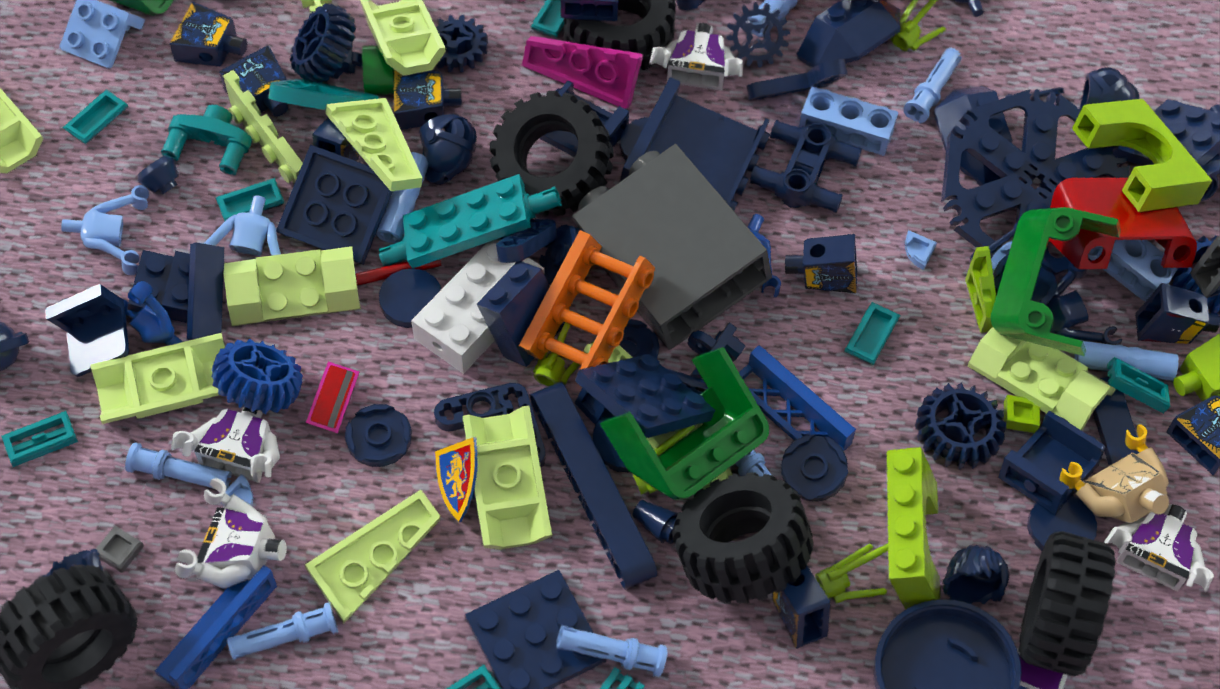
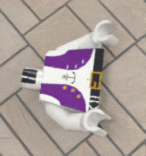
M707 23L698 24L695 31H682L679 39L673 40L665 48L654 47L650 59V64L652 65L657 63L663 68H667L668 64L667 82L671 77L681 81L680 85L721 91L723 90L724 77H728V75L742 77L743 60L734 57L731 50L724 46L723 37L712 34L713 27Z
M243 407L241 413L224 409L216 418H212L198 429L190 433L177 431L172 437L171 450L183 448L182 455L189 457L191 451L195 449L194 452L199 464L231 471L232 475L237 477L242 474L246 479L258 483L263 472H265V477H271V469L280 459L276 436L270 431L268 422L261 419L263 413L260 410H255L252 413L246 407Z
M213 478L210 486L218 490L219 494H213L205 489L204 499L212 505L221 502L224 504V507H217L198 556L190 550L179 552L178 561L188 565L177 563L175 572L181 578H187L192 574H196V578L221 588H228L252 579L260 568L266 565L267 560L282 561L286 555L287 547L284 540L275 539L267 519L261 513L236 495L232 494L229 496L226 494L225 483L221 479Z
M1170 504L1164 514L1158 515L1150 512L1146 518L1142 517L1135 522H1125L1118 527H1114L1104 541L1107 544L1113 543L1119 548L1118 553H1120V556L1117 559V563L1177 592L1188 576L1187 586L1192 587L1193 583H1196L1203 587V591L1207 592L1214 576L1211 570L1205 567L1201 547L1195 542L1196 530L1183 524L1187 515L1186 510L1178 505Z

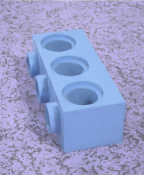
M812 86L801 112L799 128L820 123L827 126L831 134L837 137L838 141L885 156L895 128L898 111Z
M1115 240L1108 268L1103 270L1146 302L1161 283L1169 284L1178 268H1163L1161 261L1164 252L1148 240ZM1102 246L1094 247L1089 252L1088 258L1090 260L1097 259L1102 253Z

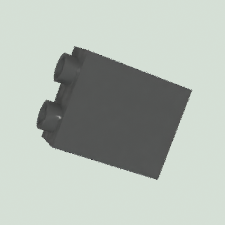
M676 143L661 154L658 151H650L640 156L631 166L627 178L611 189L601 186L590 191L580 201L578 212L572 215L576 227L590 234L602 246L600 253L634 266L639 256H643L655 267L653 281L644 290L639 300L637 311L668 350L679 345L692 332L700 330L772 278L767 249ZM603 268L621 290L627 278Z

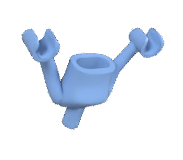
M138 185L132 189L130 195L93 207L84 215L82 221L62 219L61 231L80 233L84 246L90 249L102 250L121 260L122 270L125 274L135 275L138 269L135 263L140 261L138 253L134 250L124 252L117 248L121 245L123 216L105 213L130 204L138 210H145L148 206L149 190L143 185Z
M258 195L253 197L249 213L242 212L229 217L203 243L217 245L233 228V235L229 244L230 249L233 251L261 256L267 238L271 256L281 254L274 223L268 218L261 216L266 199Z

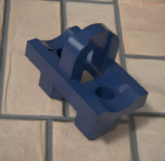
M730 322L723 331L717 333L715 338H712L703 331L697 330L691 333L687 342L689 347L698 355L724 347L732 362L739 357L745 348V345L733 335L737 327ZM695 367L690 376L701 379L702 377Z

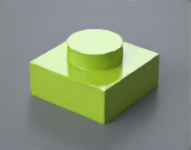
M1007 394L1004 400V422H1006V429L1035 433L1040 427V407L1025 397Z

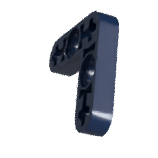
M837 59L818 64L807 73L748 84L746 87L749 101L787 93L807 91L812 86L817 88L827 87L845 77L848 73L845 59Z
M533 218L530 219V228L500 238L502 240L496 243L498 261L502 263L522 261L556 240V222L550 219Z
M507 383L447 398L435 406L434 417L437 426L444 431H455L464 428L463 405H466L468 415L481 418L510 414L514 409L512 402L508 400V395L514 394L518 398V408L530 406L540 468L544 466L546 461L545 447L527 390L521 384ZM479 401H484L490 404L491 407L486 413L479 414L473 411V405ZM451 410L452 414H454V419L448 420L445 416V411Z

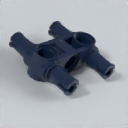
M775 120L770 138L793 145L795 150L785 172L780 174L755 165L749 183L773 191L789 207L799 208L814 205L837 213L843 194L817 186L818 179L826 161L831 158L856 167L862 148L838 141L837 137L831 134L830 129L820 123L799 128Z

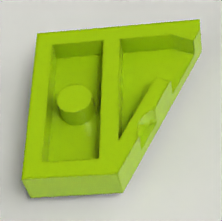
M989 246L976 247L965 278L980 333L988 332L993 327L991 324V313L996 299Z

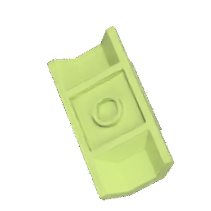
M360 0L380 53L382 52L389 66L403 76L434 69L446 50L423 0H401L400 2L379 6L371 0Z
M0 88V173L7 174L36 156L43 137Z
M353 247L321 251L318 249L224 263L227 307L232 326L361 309Z
M994 327L980 340L968 363V367L1016 396L1025 397L1040 407V410L1047 414L1051 411L1059 417L1066 419L1081 431L1084 429L1092 412L1106 395L1112 396L1116 390L1108 385L1107 382L1088 372L1089 367L1060 350L1001 335Z
M222 333L90 364L98 391L102 424L134 416L139 419L203 403V399L218 396V388L213 386V378L211 376L216 355L219 354L220 349L225 348Z
M523 406L510 414L485 418L463 415L466 440L472 437L477 439V476L474 493L484 548L501 550L537 544L552 537L530 406Z

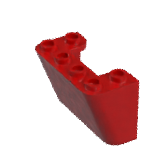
M1068 178L1057 185L1050 208L1068 207L1119 220L1121 230L1119 238L1080 229L1078 235L1069 241L1049 239L1077 269H1107L1115 240H1155L1165 249L1161 261L1163 268H1192L1197 251V243L1178 207L1138 212L1121 191L1128 178ZM1102 246L1101 255L1095 260H1088L1089 252L1094 247Z

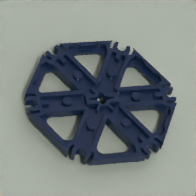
M1031 89L968 110L959 120L965 125L966 130H962L955 125L950 131V134L947 136L941 203L945 200H950L943 207L944 211L955 209L958 212V216L949 222L951 226L959 225L961 222L964 223V225L957 226L954 229L955 232L975 247L990 246L995 240L981 230V220L1017 208V223L1022 214L1028 210L1050 208L1057 185L1068 178H1101L1107 175L1111 178H1129L1130 164L1119 168L1128 160L1127 156L1116 158L1113 155V151L1117 150L1120 146H1108L1091 149L1085 148L1055 159L1058 119L1065 116L1075 122L1081 110L1061 94L1056 97L1055 92H1051L1047 96L1046 102L1039 98V89H1036L1031 96L1029 94ZM1013 108L1024 110L1022 151L990 127L989 118L991 116ZM966 150L1001 177V179L972 189L963 188L959 182L962 152ZM1038 178L1041 181L1040 187L1034 189L1031 186L1032 180ZM1047 245L1044 258L1053 266L1054 275L1067 271L1069 260L1065 256L1062 258L1053 257L1049 253ZM999 246L990 253L991 258L994 255V253L1002 246Z

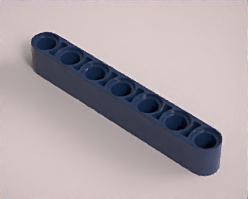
M559 382L531 393L532 406L535 412L539 411L540 413L537 416L548 439H553L550 443L561 465H566L567 467L564 468V471L575 493H580L577 497L589 521H594L591 525L603 549H608L609 551L606 555L618 579H623L620 582L622 587L626 590L657 577L658 572L652 555L564 384Z

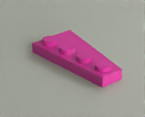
M531 36L526 40L522 66L564 84L570 81L574 83V88L627 110L632 103L643 54Z

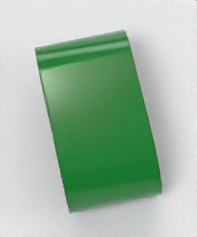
M377 45L362 46L364 92L373 95L394 94V69L386 63Z

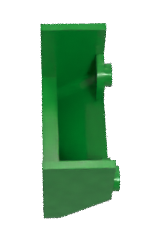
M1068 207L1032 209L1022 214L1017 224L991 313V324L999 334L1085 356L1086 348L1083 341L1050 333L1053 325L1051 310L1045 304L1031 300L1049 239L1069 241L1078 235L1080 229L1119 238L1121 233L1119 220Z
M724 347L692 359L708 387L700 395L705 399V402L715 409L712 420L703 423V425L659 457L631 412L600 423L627 470L671 499L680 500L691 497L762 444L769 435V424Z

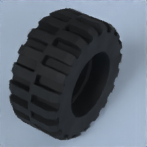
M618 0V10L629 11L642 18L641 21L628 26H613L600 20L564 18L565 41L643 54L640 68L644 71L652 67L650 59L653 48H665L674 38L675 0Z
M547 91L546 96L543 97L539 92L530 94L531 100L524 102L520 99L514 103L516 108L512 112L506 110L501 116L504 120L503 124L495 126L493 134L497 139L490 142L489 150L494 156L490 159L492 169L497 173L495 177L498 181L519 174L524 182L525 192L529 196L555 186L559 192L562 206L538 213L540 215L547 216L549 211H552L555 216L565 215V209L568 208L576 212L578 211L580 201L586 194L597 187L606 186L607 184L604 175L611 174L613 164L609 159L614 157L613 147L609 142L611 138L596 112L584 100H577L574 95L567 92L562 97L558 91ZM553 131H567L577 137L578 150L570 166L563 172L551 177H537L529 173L527 170V156L532 145L541 136Z
M746 473V476L734 474L729 475L726 480L719 481L717 479L711 482L708 488H701L694 494L692 500L688 499L681 509L682 512L678 513L674 523L673 541L690 584L695 590L700 591L702 595L712 600L717 598V601L730 604L731 601H736L738 604H746L751 599L757 598L758 601L767 599L768 594L773 592L780 593L786 589L788 582L794 583L801 575L800 569L805 570L813 551V535L799 494L788 483L781 479L777 480L776 477L764 474L762 477L757 473ZM758 532L745 540L728 543L741 535Z
M1063 531L1049 535V539L1046 540L1034 572L1021 625L1019 656L1025 663L1069 676L1081 675L1087 670L1104 627L1103 624L1107 616L1108 604L1113 589L1116 557L1114 556V550L1107 543Z
M73 565L67 570L64 568L54 570L51 575L41 576L35 579V583L27 588H21L16 592V596L11 601L7 600L1 606L0 674L10 689H81L82 685L87 682H93L99 678L98 675L104 670L108 671L115 665L114 661L125 654L128 644H132L135 638V631H137L136 611L111 574L106 570L91 565L86 567Z

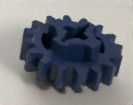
M754 2L752 10H748L743 5V14L741 16L735 12L732 14L736 20L735 24H727V28L733 30V33L726 35V40L734 41L728 48L731 52L738 50L736 58L742 59L745 57L747 66H750L754 60L757 61L760 68L765 59L770 64H773L772 56L776 54L782 57L783 53L779 48L781 46L788 47L789 45L783 39V36L790 34L789 29H782V26L787 23L786 18L778 20L777 17L780 14V10L777 8L772 13L769 12V3H766L763 9H759L757 2ZM755 15L766 16L761 21L752 22L747 19ZM774 24L778 32L776 42L770 38V30ZM740 27L746 34V39L742 45L738 41ZM761 28H764L762 33L765 38L762 41L757 38L751 42L753 39L751 31L753 29L759 31ZM757 48H765L767 52L762 54L752 53Z
M449 15L448 21H444L441 18L438 19V26L435 27L444 43L446 52L437 63V69L447 66L449 73L454 68H458L460 73L464 72V66L474 69V61L483 62V54L488 53L487 33H484L482 24L476 26L474 18L467 22L464 15H461L458 20H454L452 15Z

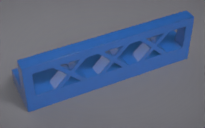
M760 345L750 352L748 365L739 373L742 379H745L753 372L762 380L763 389L749 390L761 411L793 440L806 435L825 436L833 439L842 447L843 451L852 444L856 429ZM767 396L782 397L786 401V410H773L767 405ZM791 417H804L810 422V431H797L791 426Z
M263 565L252 579L228 587L155 670L156 674L175 689H189L228 644L227 638L234 637L275 590L277 584L272 570Z

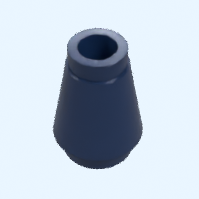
M641 500L635 506L632 516L661 543H674L673 529L678 513Z

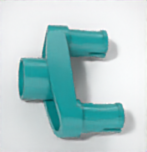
M212 104L207 106L203 116L189 114L173 116L168 127L169 135L161 153L162 156L167 155L178 161L186 140L194 139L207 143L214 141L216 145L227 147L219 164L220 170L223 173L236 175L244 154L249 152L253 139L244 130L230 124L233 117L230 111L224 107Z

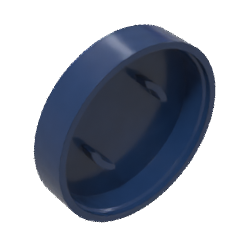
M940 599L922 602L906 609L887 626L876 650L874 664L875 689H1019L1021 663L1011 636L993 616L969 603Z

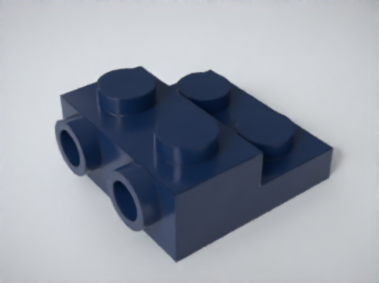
M143 250L133 286L140 281L147 282L153 288L152 295L167 311L170 319L187 323L190 254L175 251L173 257ZM129 299L128 310L139 312L148 304L144 301L142 305H138Z

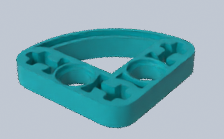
M295 79L271 82L268 98L278 102L326 110V104L379 99V96L326 83Z

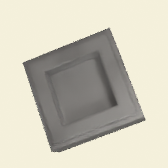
M114 526L96 550L100 553V560L123 573L144 545L140 540Z

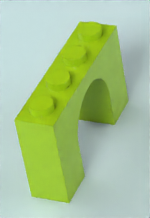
M1144 99L1083 105L1072 127V130L1088 149L1124 146L1144 154L1154 163L1152 165L1134 167L1121 190L1138 212L1199 204L1212 182V179Z
M921 447L887 450L889 580L906 610L922 602L941 599L940 575L931 558L926 530V515L938 514L937 481Z

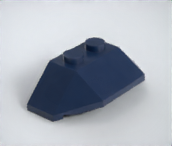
M840 0L815 17L796 53V57L811 68L837 59H845V63L858 61L900 32V9L886 0Z
M984 86L954 89L934 109V116L945 151L947 136L954 126L957 125L962 130H966L965 125L959 120L968 110L999 100L995 90ZM1004 113L991 116L989 118L990 127L1012 143V137ZM966 150L962 152L960 170L976 180L978 185L981 186L1001 179V177Z

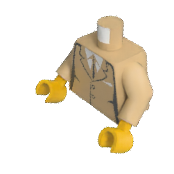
M1137 425L1138 438L1133 437L1130 431L1126 430L1125 444L1131 450H1138L1139 453L1137 455L1131 453L1083 482L1080 480L1083 469L1078 463L1070 462L1068 472L1062 468L1059 480L1069 486V489L1075 488L1077 490L1076 495L1094 515L1098 517H1112L1131 523L1150 512L1160 515L1167 510L1169 506L1166 491L1168 478L1164 466L1152 447L1148 448L1146 445L1147 430L1143 425Z

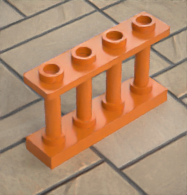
M580 230L519 346L528 354L540 360L543 359L546 352H553L582 365L580 370L607 364L614 348L623 339L624 329L629 319L636 314L639 300L644 290L653 281L655 267L643 256H639L634 266L600 253L602 246L590 234ZM595 264L627 278L619 295L585 281L591 266ZM581 293L611 306L612 308L604 324L571 311L570 306L575 296ZM566 322L597 336L589 353L554 339L562 323Z

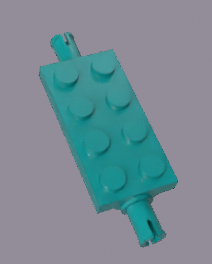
M517 174L403 215L405 235L403 241L379 248V258L383 266H389L407 259V262L413 269L531 227L530 219L536 218L535 214L562 206L559 192L554 186L529 196L525 192L521 176Z

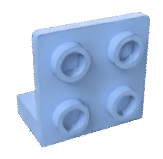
M76 0L59 48L106 68H111L115 62L125 32H129L131 26L141 30L145 19L98 0Z

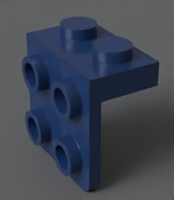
M101 284L89 287L79 294L62 299L58 303L45 308L46 319L67 332L70 372L76 377L92 372L90 364L122 358L128 355L129 343L124 300Z

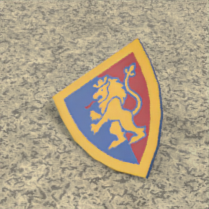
M476 437L435 451L437 479L441 495L449 512L458 522H462L471 500L475 499L474 489L477 476Z

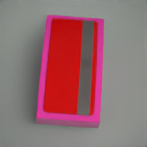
M328 361L306 423L338 434L360 372Z

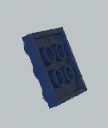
M1167 99L1154 110L1156 115L1201 168L1220 152V113ZM1120 146L1117 150L1113 151V155L1116 158L1127 156L1128 162L1141 166L1154 164L1144 154L1128 147Z
M310 145L276 231L279 234L322 250L353 247L354 262L364 265L393 191L387 188L370 166Z
M649 354L581 369L578 371L575 379L576 383L613 415L619 416L631 412L646 438L711 421L715 409L705 402V399L700 394L693 392L677 375L670 373L660 364L658 359Z
M559 570L465 614V619L501 689H552L607 662V659L557 648V638L562 625L594 633Z

